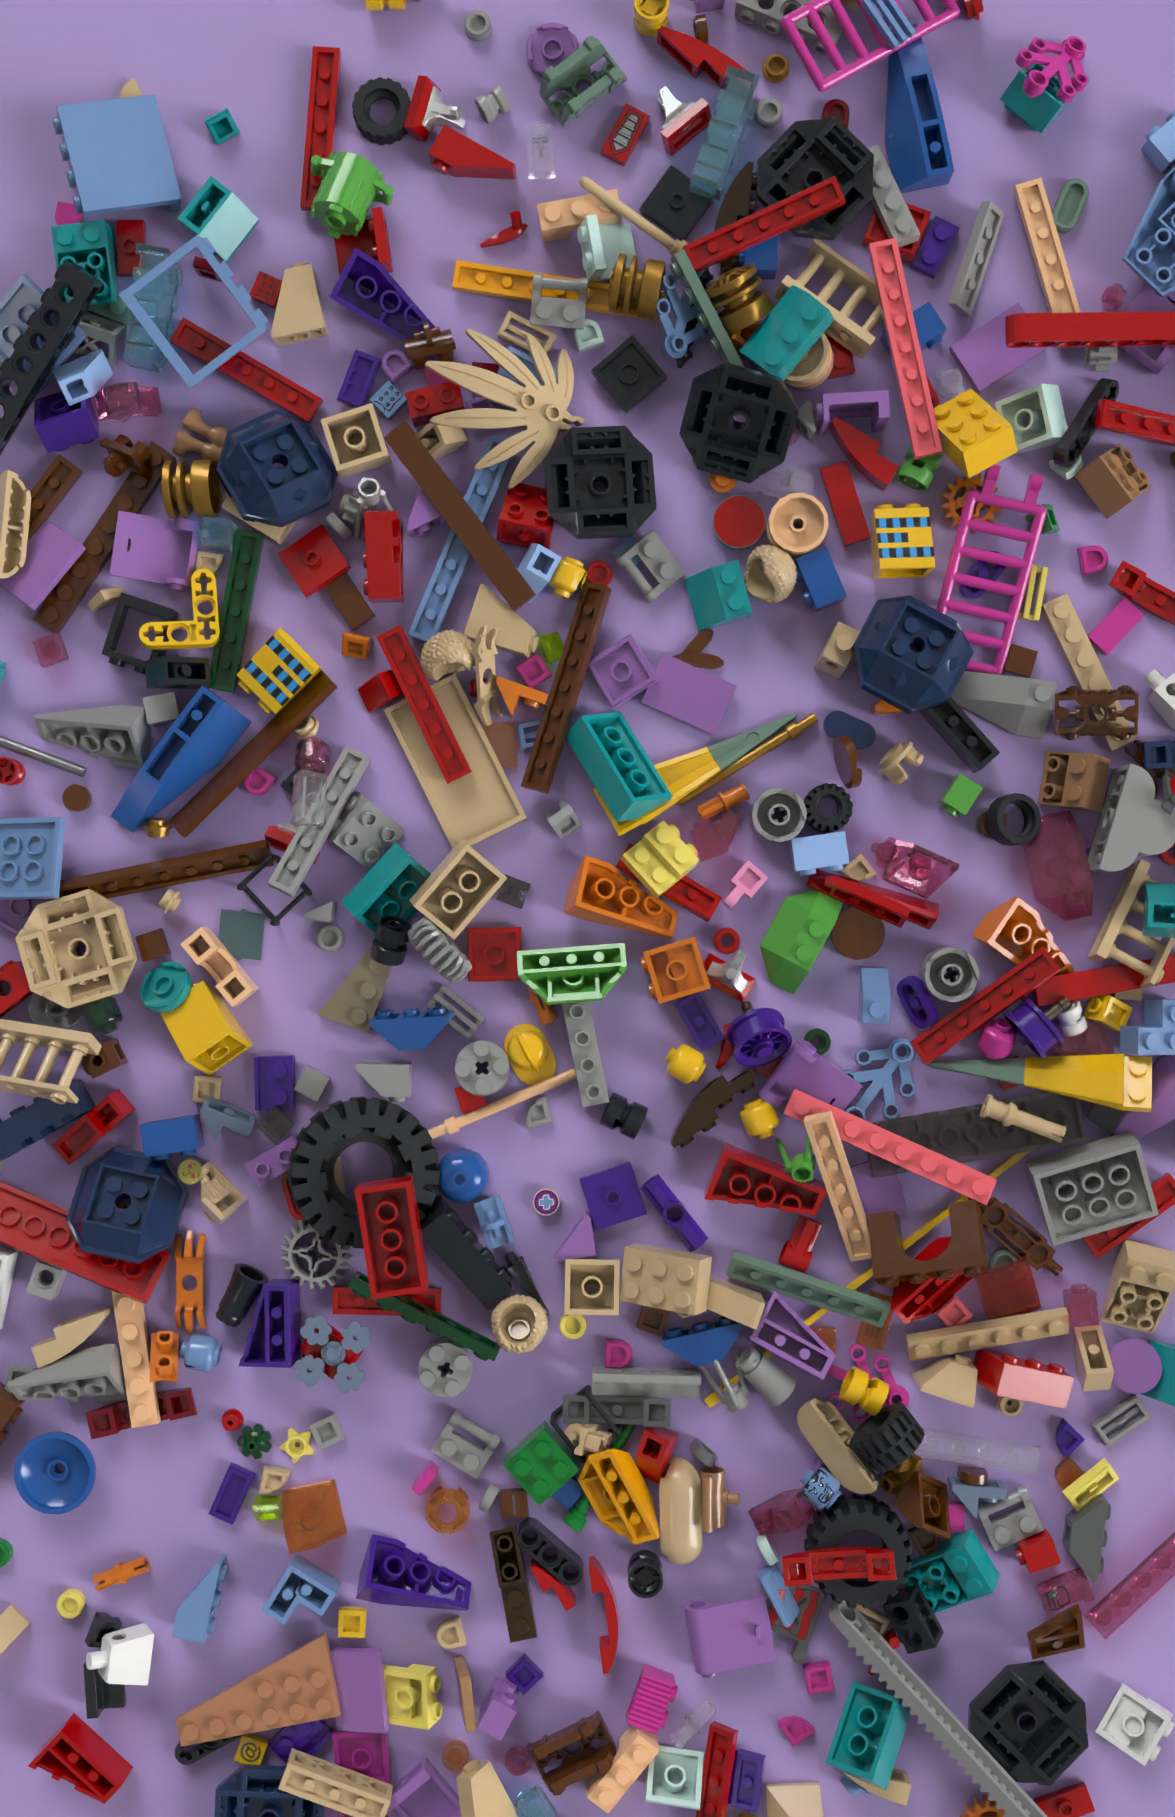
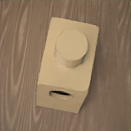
M837 621L814 668L839 679L853 656L851 648L860 631Z

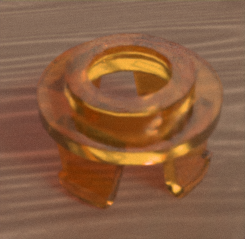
M442 1486L436 1488L430 1495L425 1507V1516L429 1525L437 1532L443 1534H452L461 1530L466 1525L470 1515L467 1493L460 1487L457 1490L443 1488ZM442 1504H452L456 1508L457 1516L452 1522H443L437 1515V1510Z

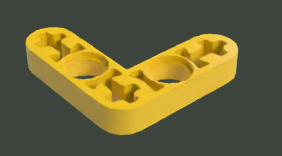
M198 569L191 577L194 621L145 623L139 630V639L143 647L150 650L210 648L218 643L220 630L216 578L210 570ZM201 577H206V581L210 582L207 583V595H202L201 584L196 583L200 582ZM202 602H208L213 606V611L207 615L201 614L197 609L198 605ZM204 622H209L210 633H215L210 636L209 640H206L204 635H199L204 633ZM163 629H167L168 642H164V636L155 637L153 642H150L149 638L144 636H147L150 630H153L155 635H164ZM176 629H183L187 632V638L181 642L176 641L171 636L172 632Z

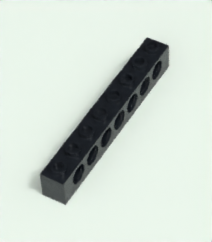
M66 262L59 266L54 275L56 280L53 286L47 288L41 296L40 301L42 304L37 312L34 311L28 318L26 323L28 326L24 335H20L15 340L13 354L10 359H5L0 366V404L4 408V415L0 418V456L103 284L76 263ZM68 287L73 291V299L70 302H67L64 297V291ZM53 311H56L59 315V322L56 326L50 320V315ZM40 334L45 338V346L42 349L38 347L36 342ZM26 357L32 364L29 372H26L23 368V361ZM12 380L18 386V391L15 395L9 389Z

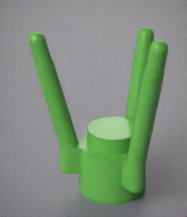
M808 1133L805 1154H797L791 1162L781 1140L777 1138L776 1144L785 1163V1172L791 1173L792 1178L797 1182L813 1180L816 1157L814 1154L811 1156L812 1145Z

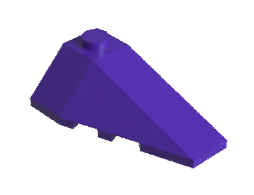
M354 248L329 294L331 299L402 341L414 338L413 333L423 331L422 322L427 321L429 329L436 328L380 262Z
M372 1534L360 1570L356 1599L386 1605L462 1611L469 1609L470 1581L444 1566L439 1567L430 1562L424 1554L419 1553L418 1555L406 1548V1544L400 1540Z

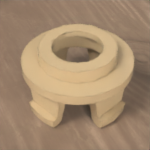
M910 740L905 743L898 742L881 759L879 763L881 767L878 773L881 776H887L893 784L899 785L908 778L899 762L902 760L908 765L914 764L919 766L924 756L917 752L913 747V742Z

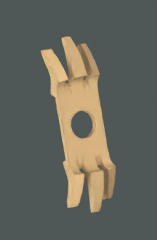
M484 625L477 634L470 654L474 656L476 665L477 703H474V707L482 723L485 726L492 725L489 707L497 717H503V712L498 703L500 691L496 689L495 655L498 654L495 638L499 628H492L486 635L487 625ZM488 668L489 678L487 682L484 683L483 674L485 670Z

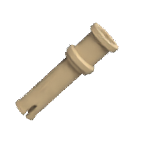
M987 1094L980 1110V1117L982 1118L989 1117L1002 1122V1125L1006 1127L1012 1124L1055 1140L1058 1143H1061L1063 1140L1061 1136L1064 1137L1066 1132V1126L1017 1109L1015 1103L1010 1102L1007 1104L993 1099L991 1094Z

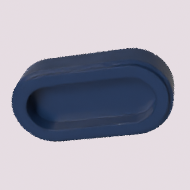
M833 711L825 717L823 722V729L829 737L849 736L856 749H866L875 741L876 733L869 723L845 712Z

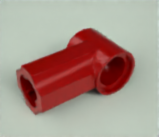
M799 1215L789 1241L785 1242L781 1250L778 1263L805 1273L810 1264L813 1254L812 1248L822 1224L807 1216Z

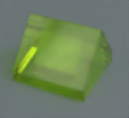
M555 632L538 637L537 646L546 666L560 661L564 645L559 633Z
M256 1495L252 1505V1511L256 1520H283V1495Z

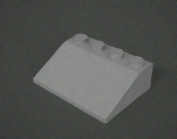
M1130 1130L1025 1162L1053 1246L1159 1215L1140 1143Z

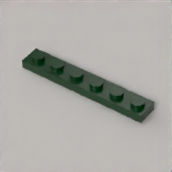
M236 529L219 619L220 636L218 643L214 646L210 667L211 685L207 686L208 689L236 693L237 674L240 671L265 538L263 534Z
M356 1271L348 1287L353 1289L352 1292L361 1298H371L368 1276ZM405 1295L374 1299L380 1308L400 1313L401 1317L407 1322H418L425 1326V1330L435 1336L441 1334L449 1338V1342L458 1348L466 1347L474 1351L473 1354L481 1360L487 1361L490 1359L494 1362L499 1353L500 1345L497 1342Z

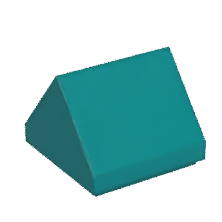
M228 108L204 120L216 145L240 133Z

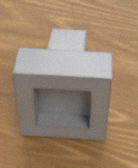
M564 801L559 803L561 810L553 815L550 810L545 813L547 821L560 839L582 825V822L571 806L567 805Z

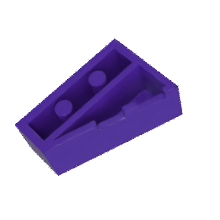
M273 1279L262 1286L253 1316V1325L247 1336L246 1348L243 1357L240 1359L239 1366L291 1368L297 1360L301 1359V1351L299 1350L301 1347L300 1286L298 1285L300 1279Z

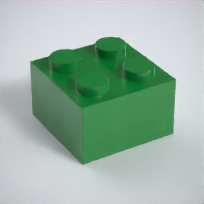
M543 1421L505 1455L503 1466L540 1506L580 1470V1461L549 1424Z

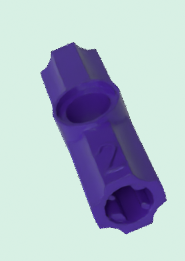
M659 1174L651 1177L640 1187L645 1196L663 1217L664 1222L670 1226L689 1252L698 1249L704 1244L708 1236ZM678 1207L682 1213L679 1218L671 1219L666 1214L668 1209Z

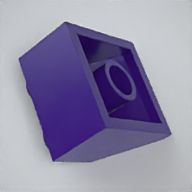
M62 391L35 400L34 426L48 453L54 451L62 452L70 448V446L79 443L88 444L99 437V423L91 397L69 406Z

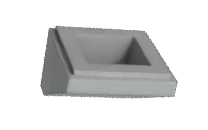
M808 400L799 408L795 423L808 439H811L816 431L811 400Z
M330 902L304 914V918L306 920L333 922L335 921L337 902Z

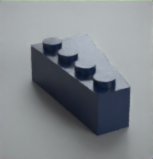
M82 1080L71 1082L69 1089L79 1098L77 1104L69 1102L58 1104L50 1099L36 1097L33 1099L34 1103L26 1108L23 1105L9 1113L11 1115L10 1118L4 1121L0 1118V1161L9 1158L93 1110L96 1105Z

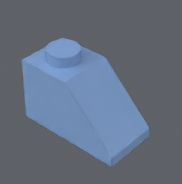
M860 967L858 1021L862 1023L890 1024L891 994L888 968Z

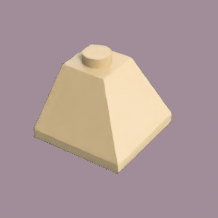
M956 1354L955 1357L946 1355L912 1373L911 1377L920 1391L970 1408L974 1407L978 1370L971 1363L972 1360L960 1354Z
M819 1782L765 1784L767 1817H823Z

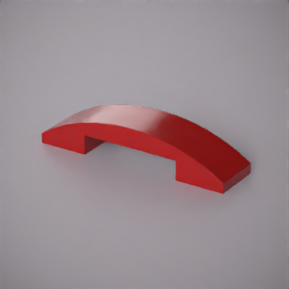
M1123 560L1111 579L1109 586L1140 608L1175 626V592L1146 577V572Z
M840 1547L804 1551L782 1557L785 1586L813 1585L812 1581L867 1577L868 1581L897 1580L894 1550Z
M590 1556L589 1574L592 1593L603 1592L609 1635L600 1636L599 1647L603 1674H607L612 1667L618 1643L617 1603L613 1587L604 1568L595 1556Z

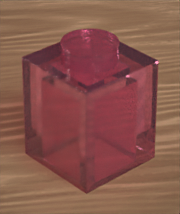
M1073 1284L1071 1289H1063L1064 1307H1066L1069 1314V1325L1071 1327L1099 1325L1097 1292L1088 1287L1087 1284Z

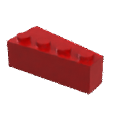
M724 1143L704 1190V1199L712 1201L714 1199L722 1200L732 1204H749L759 1208H776L781 1211L816 1216L826 1194V1187L824 1182L814 1178L807 1182H797L792 1178L791 1173L785 1172V1166Z

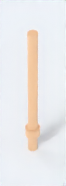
M572 1068L492 1102L485 1107L473 1110L457 1118L452 1116L445 1119L443 1124L427 1131L432 1139L447 1133L450 1135L454 1134L465 1125L576 1079V1072Z

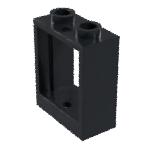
M121 592L102 655L109 658L108 663L123 668L125 663L135 666L134 671L146 675L144 660L115 651L128 609L161 618V622L176 621L179 613L172 608ZM163 629L164 635L157 636H164V642H168L167 629ZM167 649L152 650L149 660L165 656Z

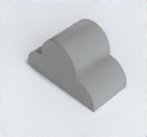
M1130 763L1113 769L1103 802L1102 813H1100L1083 872L1102 874L1120 871L1130 866L1136 858L1161 854L1170 849L1175 843V812L1172 810L1173 813L1169 815L1161 809L1162 802L1154 799V781L1150 774L1142 767Z

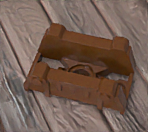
M1121 685L1118 689L1080 690V687L1069 686L1066 690L1055 694V735L1065 736V739L1076 740L1079 736H1117L1120 740H1128L1131 736L1138 735L1139 692L1129 687V685ZM1076 700L1083 707H1077L1076 711H1069L1067 708L1059 706V701ZM1117 700H1135V705L1127 707L1124 711H1117V707H1109ZM1093 706H1099L1104 710V718L1099 722L1090 720L1088 712ZM1069 717H1076V721H1084L1079 726L1059 727V722H1063ZM1117 717H1124L1126 720L1134 722V726H1115L1110 721H1116Z
M599 1710L587 1718L582 1717L580 1721L549 1736L546 1734L542 1739L534 1743L530 1742L527 1745L544 1784L554 1796L561 1795L565 1791V1787L597 1772L599 1774L607 1773L611 1769L610 1765L616 1753V1745ZM594 1738L598 1740L607 1739L609 1742L599 1748L589 1746ZM577 1741L579 1743V1748L576 1751H568L565 1746ZM554 1757L556 1760L563 1758L559 1767L545 1773L544 1767L548 1766L550 1759Z

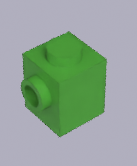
M961 773L957 774L938 803L943 805L942 810L954 818L957 815L960 817L965 816L983 787Z

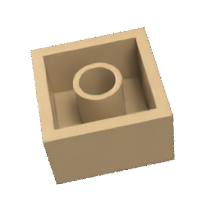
M372 403L321 419L336 471L341 479L392 463L383 431Z

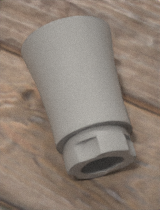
M754 1347L745 1349L736 1361V1368L759 1391L770 1407H777L791 1395L796 1386V1378L782 1370Z

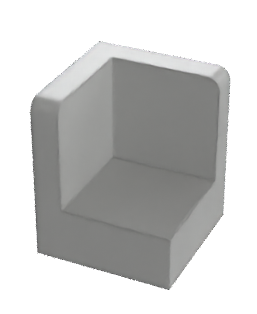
M174 692L143 698L148 725L157 727L172 724L180 715L177 697Z

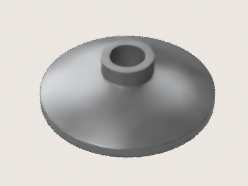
M35 993L29 1003V1015L34 1024L69 1029L80 1021L85 1006L83 1004L67 1009ZM57 1010L62 1011L61 1013L54 1014Z

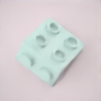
M586 215L578 227L577 236L581 244L582 263L588 282L610 280L612 269L618 260L619 253L627 254L626 267L630 268L633 255L636 256L629 224L598 225L597 215Z

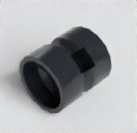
M380 917L375 930L376 938L373 940L370 951L371 958L378 963L388 966L403 964L407 952L405 942H409L408 931L412 928V925L399 917Z
M613 1092L599 1124L611 1130L619 1128L620 1134L634 1140L644 1121L648 1107L635 1101L629 1104L626 1097Z
M640 1550L629 1559L628 1584L632 1593L637 1597L644 1599L652 1598L660 1592L663 1586L662 1562L658 1555L649 1550Z

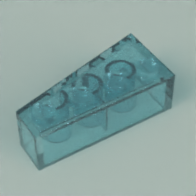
M728 65L725 73L724 87L720 89L713 114L715 117L710 119L705 136L706 143H702L692 173L690 192L720 201L723 191H728L733 178L732 175H729L731 167L737 168L741 156V151H738L740 143L745 144L750 127L746 126L748 119L753 120L757 111L758 103H755L754 99L759 75Z
M136 243L135 253L140 254L139 268H133L132 279L135 282L169 257L172 254L170 250ZM178 262L134 295L135 299L167 341L173 335L172 315L178 309V296L176 294L178 286H181L183 282V270ZM130 310L133 322L129 321L127 323L123 359L130 367L162 373L163 365L167 364L168 359Z

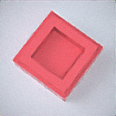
M955 1294L935 1311V1314L947 1327L963 1325L974 1316Z

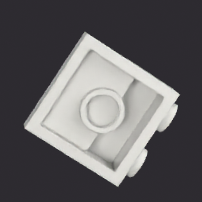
M1122 1683L1095 1732L1145 1766L1149 1759L1153 1762L1155 1761L1161 1750V1747L1157 1745L1162 1735L1168 1738L1175 1724L1171 1722L1173 1715L1171 1712L1150 1698H1144Z

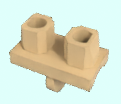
M601 1423L570 1424L564 1432L576 1447L574 1454L579 1456L589 1452L599 1453L602 1449L608 1450L612 1433L600 1430Z

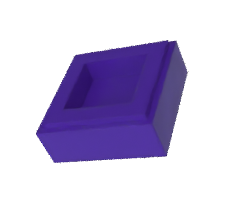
M524 1654L506 1671L505 1676L525 1695L543 1677L544 1672Z

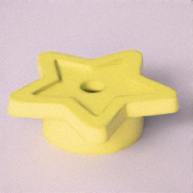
M292 1428L288 1429V1440L281 1444L279 1448L291 1456L293 1463H296L303 1455L314 1454L313 1448L308 1443L311 1432L298 1433ZM295 1443H300V1446L296 1447Z

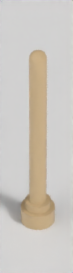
M583 176L580 179L579 183L582 188L667 248L670 255L673 256L683 250L682 246L688 244L685 240L672 239L590 178Z

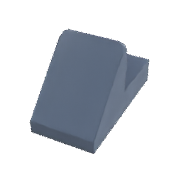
M208 1095L205 1096L200 1110L215 1143L223 1126L229 1128L233 1133L249 1136L256 1115Z
M947 1476V1482L953 1492L976 1519L979 1498L990 1503H995L998 1499L1006 1500L1007 1489L1002 1481L987 1480L985 1485L974 1486L963 1483L959 1477Z

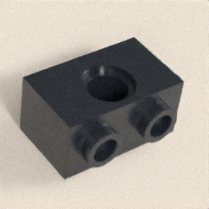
M160 656L145 661L147 688L194 690L202 685H211L209 658Z

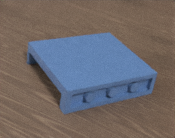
M155 94L57 105V117H53V125L56 135L61 134L63 143L59 144L63 161H68L70 170H66L69 187L75 188L77 196H73L76 214L81 213L83 222H88L89 215L168 205L170 212L180 211L182 198Z

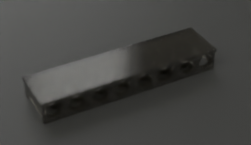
M1053 1092L999 1101L1007 1104L1010 1102L1015 1103L1017 1109L1066 1126L1064 1137L1061 1136L1063 1139L1061 1143L1012 1124L1006 1127L1002 1125V1122L989 1117L982 1118L980 1117L982 1104L871 1122L959 1163L1089 1141L1080 1100ZM867 1152L872 1178L911 1172Z

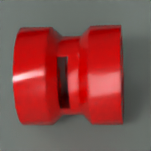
M1 757L0 783L10 786L20 784L26 774L23 764L18 760Z

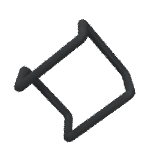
M271 854L237 886V889L243 890L272 920L270 922L272 926H279V920L306 895H312V891L302 881L300 887L304 891L275 917L246 886L272 860L280 862V856Z
M590 1385L585 1386L575 1394L586 1395L587 1399L609 1425L610 1429L607 1432L615 1433L617 1436L621 1435V1424H614L591 1395ZM562 1404L552 1412L550 1423L574 1453L576 1447L556 1423V1416L563 1411ZM574 1454L581 1463L586 1462V1454L583 1456Z

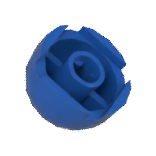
M458 1148L449 1151L441 1158L436 1168L440 1171L438 1189L446 1198L454 1202L465 1203L475 1200L484 1192L488 1184L489 1169L487 1162L478 1152L470 1149Z

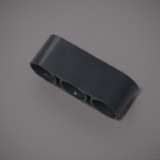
M535 1518L524 1519L520 1523L517 1540L520 1547L564 1585L575 1586L580 1583L583 1576V1561L581 1557L539 1520ZM526 1530H533L536 1532L537 1536L534 1538H527L525 1537L523 1532ZM551 1547L556 1549L557 1554L548 1556L544 1553V1550ZM573 1565L578 1570L571 1574L567 1573L564 1568Z

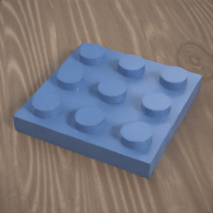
M27 274L19 277L0 302V361L2 363L5 359H10L15 350L13 349L15 340L20 335H24L28 328L26 324L28 318L34 311L37 312L42 304L40 299L44 291ZM53 311L50 315L51 323L54 326L59 322V315L56 311ZM77 326L52 369L63 365L87 336L79 326ZM42 334L38 335L36 340L40 349L45 346V338ZM26 357L23 361V368L26 372H29L32 364ZM52 370L46 378L45 382L43 383L42 387L40 388L38 394H40V392L45 388L49 381L54 377Z
M62 817L0 819V900L59 899L66 819Z

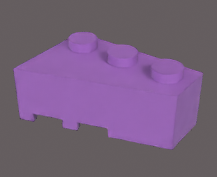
M774 1290L760 1318L757 1330L754 1329L748 1342L813 1378L823 1381L836 1355Z

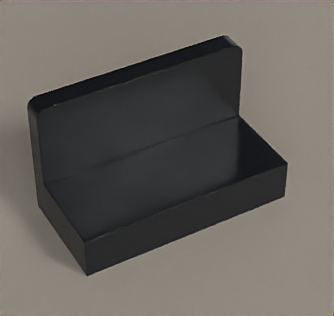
M85 1662L83 1667L87 1719L98 1718L103 1709L123 1708L126 1705L125 1685L106 1683L100 1676L98 1669L88 1670Z

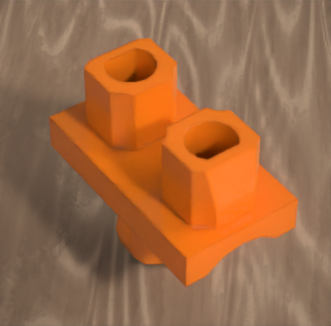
M172 1331L151 1333L150 1382L163 1380L177 1382L179 1333H173Z

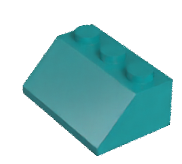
M792 285L739 352L764 373L778 376L784 382L835 319L830 310L811 294Z
M395 842L343 899L342 903L356 919L373 932L376 930L378 919L383 916H395L408 921L417 912V909L410 902V898L431 873Z
M853 1681L825 1763L863 1782L887 1790L910 1718L911 1708L903 1707V1700L900 1698H895L893 1695Z

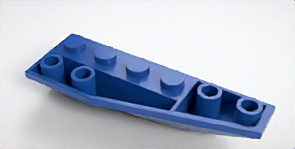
M890 29V31L893 33V35L895 36V38H897V36H896V34L894 33V31H893L892 29ZM922 38L888 55L885 146L890 170L901 194L948 184L954 173L941 105Z
M202 685L152 751L124 793L111 817L130 832H135L218 766L250 725L251 721L210 689Z

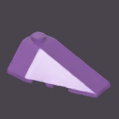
M1163 1055L1152 1065L1151 1112L1129 1111L1113 1135L1130 1130L1135 1138L1139 1139L1175 1120V1055Z

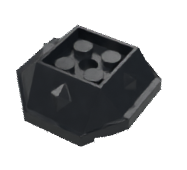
M835 116L819 120L795 121L756 162L757 199L765 207H768L811 187L807 183L809 180H816L820 183L835 176L845 198V204L789 230L795 237L834 240L872 201L874 154Z
M726 362L693 379L679 434L693 457L692 459L698 470L750 484L761 475L784 462L800 406L780 377ZM741 414L745 416L746 421L737 422L733 416Z
M625 425L570 428L544 459L547 515L578 540L632 537L656 510L652 453L633 436V433ZM600 481L604 483L606 491H596L593 487V482Z
M1043 1660L1006 1665L969 1704L968 1731L1015 1782L1038 1783V1785L1051 1786L1089 1747L1084 1700ZM1030 1715L1028 1720L1019 1721L1022 1716Z

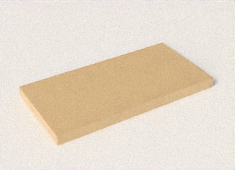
M455 673L431 685L467 759L472 773L447 784L406 698L384 709L452 849L461 839L470 846H473L528 818Z

